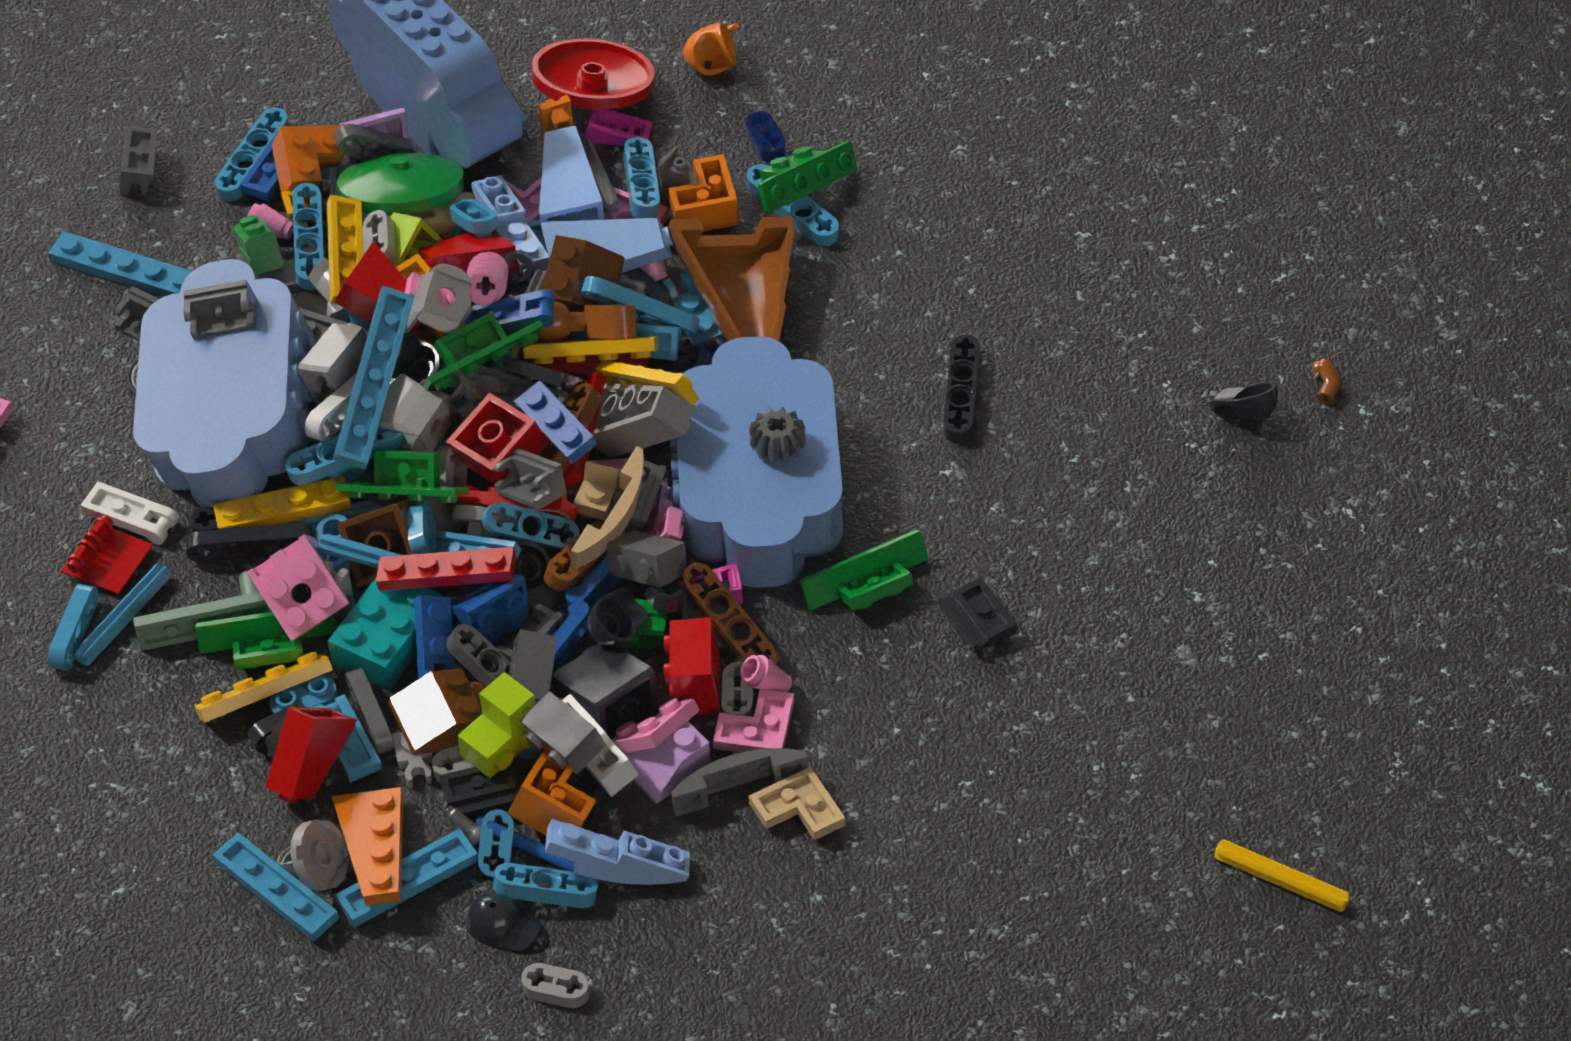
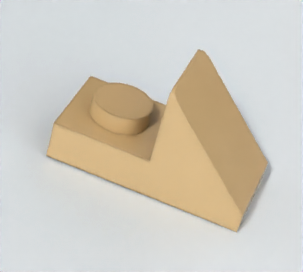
M586 461L584 480L573 503L578 507V514L605 521L620 482L621 469Z

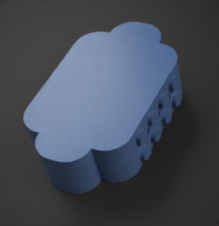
M329 0L328 6L333 28L341 44L351 55L352 65L361 85L385 112L404 107L409 137L425 153L449 158L457 162L462 169H465L521 138L523 130L518 106L512 94L500 79L499 68L491 50L485 41L443 0Z
M227 259L215 261L196 268L184 280L180 293L171 294L157 300L145 312L141 322L133 436L139 448L148 455L153 463L155 473L160 482L174 490L190 489L193 498L201 507L214 508L213 504L261 494L266 486L268 476L287 471L285 466L287 458L293 453L307 448V435L304 429L306 419L310 414L309 403L313 402V398L298 371V367L315 345L314 334L310 330L288 287L276 279H257L252 268L241 260ZM247 280L257 298L256 328L193 339L190 334L191 322H185L183 292Z
M761 336L736 338L724 343L717 349L712 359V365L697 366L683 373L692 381V388L700 399L694 405V410L690 417L691 426L683 436L670 440L671 452H677L671 453L673 504L675 508L682 510L680 524L684 526L683 542L685 543V548L693 557L708 563H725V566L730 564L736 565L741 584L745 586H781L798 577L804 568L805 557H817L832 551L839 544L843 536L842 478L833 379L829 371L817 362L805 359L791 360L787 348L775 339ZM769 407L773 411H779L784 407L786 413L796 411L798 419L803 420L805 424L804 434L806 435V443L804 448L800 449L798 457L788 456L786 463L781 458L776 459L772 464L769 457L759 459L757 451L752 450L750 446L749 427L751 422L755 421L757 413L767 414Z

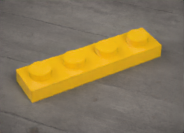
M330 195L327 201L330 304L338 305L335 303V300L344 282L364 255L362 203L358 199Z
M658 336L636 337L635 339L535 343L524 348V359L533 358L534 364L553 363V357L566 356V362L586 361V355L598 354L599 360L618 359V353L630 352L631 358L651 357V351L659 349Z
M603 360L595 368L596 371L607 377L606 383L613 387L615 384H622L627 388L629 385H637L640 388L644 385L664 386L693 406L700 399L692 388V381L682 373L676 374L661 369L655 370L640 365L634 366L623 362Z
M345 476L338 477L336 480L327 479L215 503L213 507L218 530L279 525L352 509L348 492L336 491V484L346 483Z
M311 652L297 658L298 664L285 668V665H279L265 671L266 677L256 681H253V678L241 680L233 685L234 690L225 694H221L220 691L207 694L201 698L202 703L194 706L197 715L205 723L332 671L329 658L323 654L317 655L316 652Z

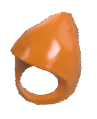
M720 22L699 29L688 38L683 47V59L695 71L704 75H714L736 66V52L732 32L738 30L740 25L735 23L726 26ZM704 61L712 62L710 69H705Z

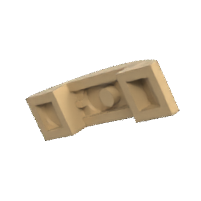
M636 446L621 470L619 488L625 491L601 529L599 530L587 524L572 548L571 567L578 569L600 556L607 550V543L617 539L629 523L637 506L641 491L644 459L642 448Z

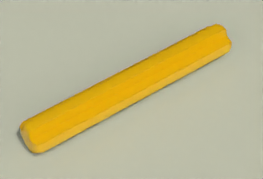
M1221 840L1216 847V859L1334 910L1343 912L1349 903V892L1232 842Z

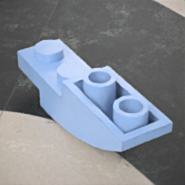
M501 175L487 177L483 180L472 182L475 199L497 213L498 227L493 231L516 246V250L525 251L531 256L533 260L532 272L537 269L547 268L550 256L525 221V209ZM517 259L519 273H523L524 266L527 264L526 262L520 263L519 259Z
M552 819L547 827L545 852L573 861V873L609 882L641 885L687 881L689 877L690 852L678 847L660 843L627 831H623L620 839L616 840L604 834H598Z

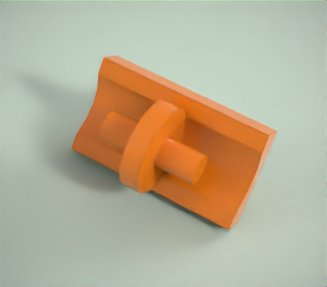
M565 95L558 101L548 99L545 103L538 104V117L544 145L545 132L573 126L571 100L568 95Z

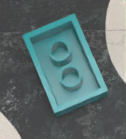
M375 578L328 640L332 665L346 672L362 668L368 682L391 691L417 656L414 598L420 595L441 596V594L427 587L379 591Z

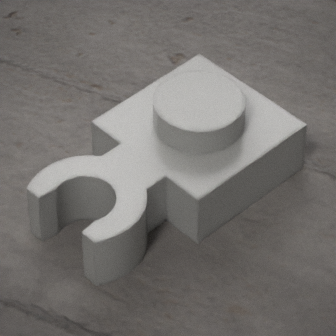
M403 733L392 734L399 770L405 769L407 786L414 788L413 778L416 775L425 776L427 785L432 784L431 768L428 765L432 763V753L413 755Z

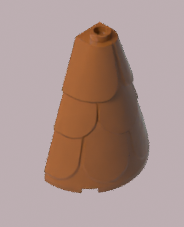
M762 217L754 234L701 236L704 230L701 219H671L669 233L673 247L693 279L696 289L714 314V322L726 340L761 336L779 341L786 309L784 297L790 272L789 261L795 230L793 218Z

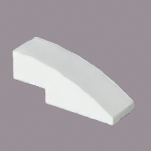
M569 694L562 701L591 723L607 744L585 768L612 797L639 774L629 759L610 740L606 732Z

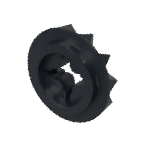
M690 339L680 340L678 359L676 361L673 360V363L670 364V360L649 358L648 366L650 369H661L666 372L683 374L687 370L698 366V349L691 344Z

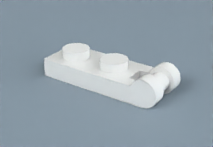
M101 482L95 484L81 504L83 514L94 518H101L102 515H107L113 520L114 523L112 525L145 536L149 541L157 545H161L168 536L167 530L173 528L179 520L177 512L169 507ZM151 518L158 520L156 524L149 521Z

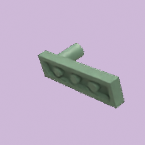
M247 571L239 576L241 596L134 617L133 620L140 651L197 640L196 623L272 611L247 574Z

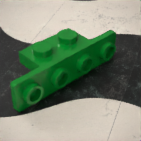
M845 141L826 151L811 150V147H801L795 149L792 156L772 160L770 166L759 171L761 182L758 183V189L764 212L771 213L856 172L857 164L852 143Z
M491 312L436 340L434 346L447 368L429 376L423 385L424 389L430 391L436 388L437 391H441L455 382L453 378L463 373L466 377L475 374L483 368L482 364L492 359L495 363L511 353L510 349L518 345L521 348L530 346L539 339L537 335L544 325L539 320L507 337L494 313Z
M374 451V483L346 482L336 484V491L348 492L349 498H367L368 493H377V499L391 500L398 499V494L407 495L408 501H427V496H437V502L453 503L457 502L458 496L469 495L468 487L440 486L439 452Z
M916 529L802 578L800 586L806 607L809 610H814L840 598L853 611L864 609L879 599L897 595L903 589L914 585L911 573L907 569L928 560L922 532Z
M273 612L195 624L200 653L233 649L236 670L254 669L260 666L297 661V658L304 655L302 638L333 634L336 631L332 615L296 640L291 641Z

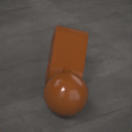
M555 301L554 306L551 308L554 311V323L549 327H543L538 334V337L546 342H560L567 338L571 331H585V338L635 339L636 305H584V312H571L567 306Z

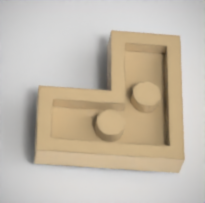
M811 767L749 795V804L766 829L795 815H798L814 840L845 826L844 815Z

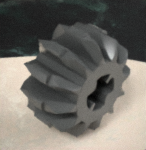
M769 407L767 414L757 413L755 421L751 422L749 427L750 446L752 450L757 451L759 459L769 457L772 464L776 459L781 458L786 463L788 456L798 457L800 449L804 448L806 443V435L804 434L805 424L803 420L798 419L796 411L786 413L784 407L779 411H773Z

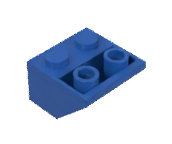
M514 574L513 581L488 583L452 604L453 630L461 624L470 625L477 629L493 645L500 637L512 630L521 628L525 622L530 620L526 584L523 576ZM465 639L462 640L465 644L468 643L467 640H465Z

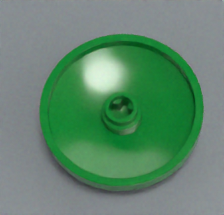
M427 153L383 155L358 162L344 170L337 180L338 196L361 200L362 212L370 214L376 210H382L387 215H392L393 212L400 214L418 213L443 206L457 198L464 190V173L462 167L457 162L439 155Z

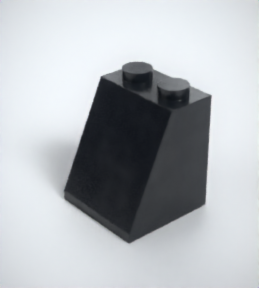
M601 644L591 646L569 664L560 666L551 676L553 694L560 698H565L571 694L606 732L610 740L617 735L615 731L621 725L629 721H634L635 724L641 723L658 711L655 671L649 665L618 646Z

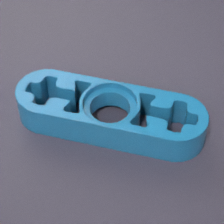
M497 502L488 506L482 514V524L491 534L519 541L528 540L537 543L539 546L555 550H563L579 536L578 526L570 519L504 502ZM500 510L501 517L511 520L516 517V514L518 516L514 524L504 522L496 526L497 521L492 518V514ZM526 517H532L538 522L539 530L535 536H530L523 530L522 524ZM563 526L565 527L564 532L569 534V538L560 542L559 535L552 533L547 534L546 539L543 538L547 529L558 530Z
M78 584L75 587L49 648L48 666L50 668L65 671L71 668L75 659L74 651L81 645L97 607L98 590L96 587Z
M504 863L496 867L493 879V890L497 894L512 899L576 908L592 906L595 903L598 888L596 879L575 874L571 871L514 863ZM538 883H549V884L553 885L554 887H553V888H542V887H539L537 884H538Z

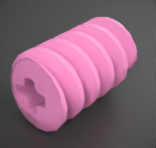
M480 253L469 263L467 275L471 281L470 296L471 301L477 305L487 306L500 300L505 294L509 274L508 264L497 253Z

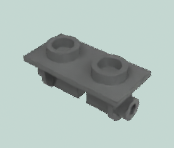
M677 146L667 156L664 155L657 165L660 203L664 206L670 203L669 188L690 183V165L683 157H679Z

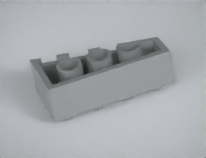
M605 383L593 434L598 444L593 448L612 459L633 452L636 446L643 449L683 436L691 426L690 417L694 406L664 386L644 385L640 388L637 385H629L627 388L622 384H615L613 387Z

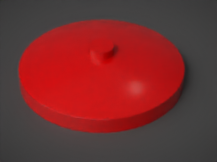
M570 39L550 44L536 53L532 60L531 68L532 82L547 97L558 101L562 96L568 95L571 100V106L597 110L623 108L642 101L652 92L655 77L652 63L642 53L626 45L600 39Z

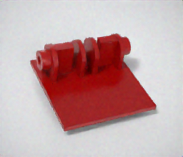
M102 515L101 518L95 519L93 527L89 532L85 533L84 539L80 540L75 552L69 555L68 561L62 568L61 573L119 595L150 552L153 544L113 529V520L107 515Z

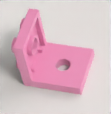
M305 534L287 548L271 555L270 559L258 567L247 571V574L291 641L296 640L350 604L317 553L319 552V543L314 537ZM304 583L310 587L312 594L309 601L300 604L295 601L293 590L297 585Z

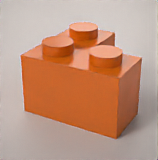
M281 126L272 143L281 192L294 190L296 186L303 183H311L319 188L322 182L321 171L325 168L341 164L345 155L340 153L334 139L335 132L341 126Z
M724 154L694 159V184L669 188L671 218L701 219L703 232L739 225L737 197Z
M544 749L517 793L508 814L544 835L547 834V827L552 819L582 828L596 800L567 784L573 771L567 766L563 770L557 767L547 756L549 752Z

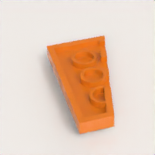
M401 787L332 796L365 906L401 901L404 801Z

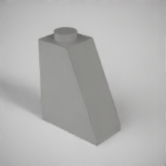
M332 323L299 364L298 371L316 406L357 373L367 340L363 327L353 323L346 325Z

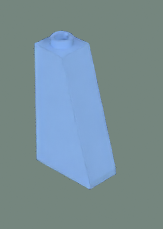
M576 126L545 132L539 203L540 223L547 221L604 220L602 198Z
M657 218L547 221L541 223L549 256L551 255L555 236L560 235L587 240L624 256L625 261L622 273L672 257L670 246L673 245L670 237L669 227H664Z

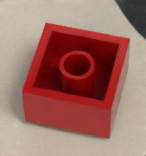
M491 393L486 395L446 441L461 464L493 484L507 477L508 468L502 472L494 471V467L499 461L512 455L513 450L519 448L538 455L549 443L534 419Z
M711 617L670 621V635H664L665 654L669 656V663L664 664L665 683L669 684L670 700L677 698L678 701L694 699L700 710L694 716L721 713V655Z

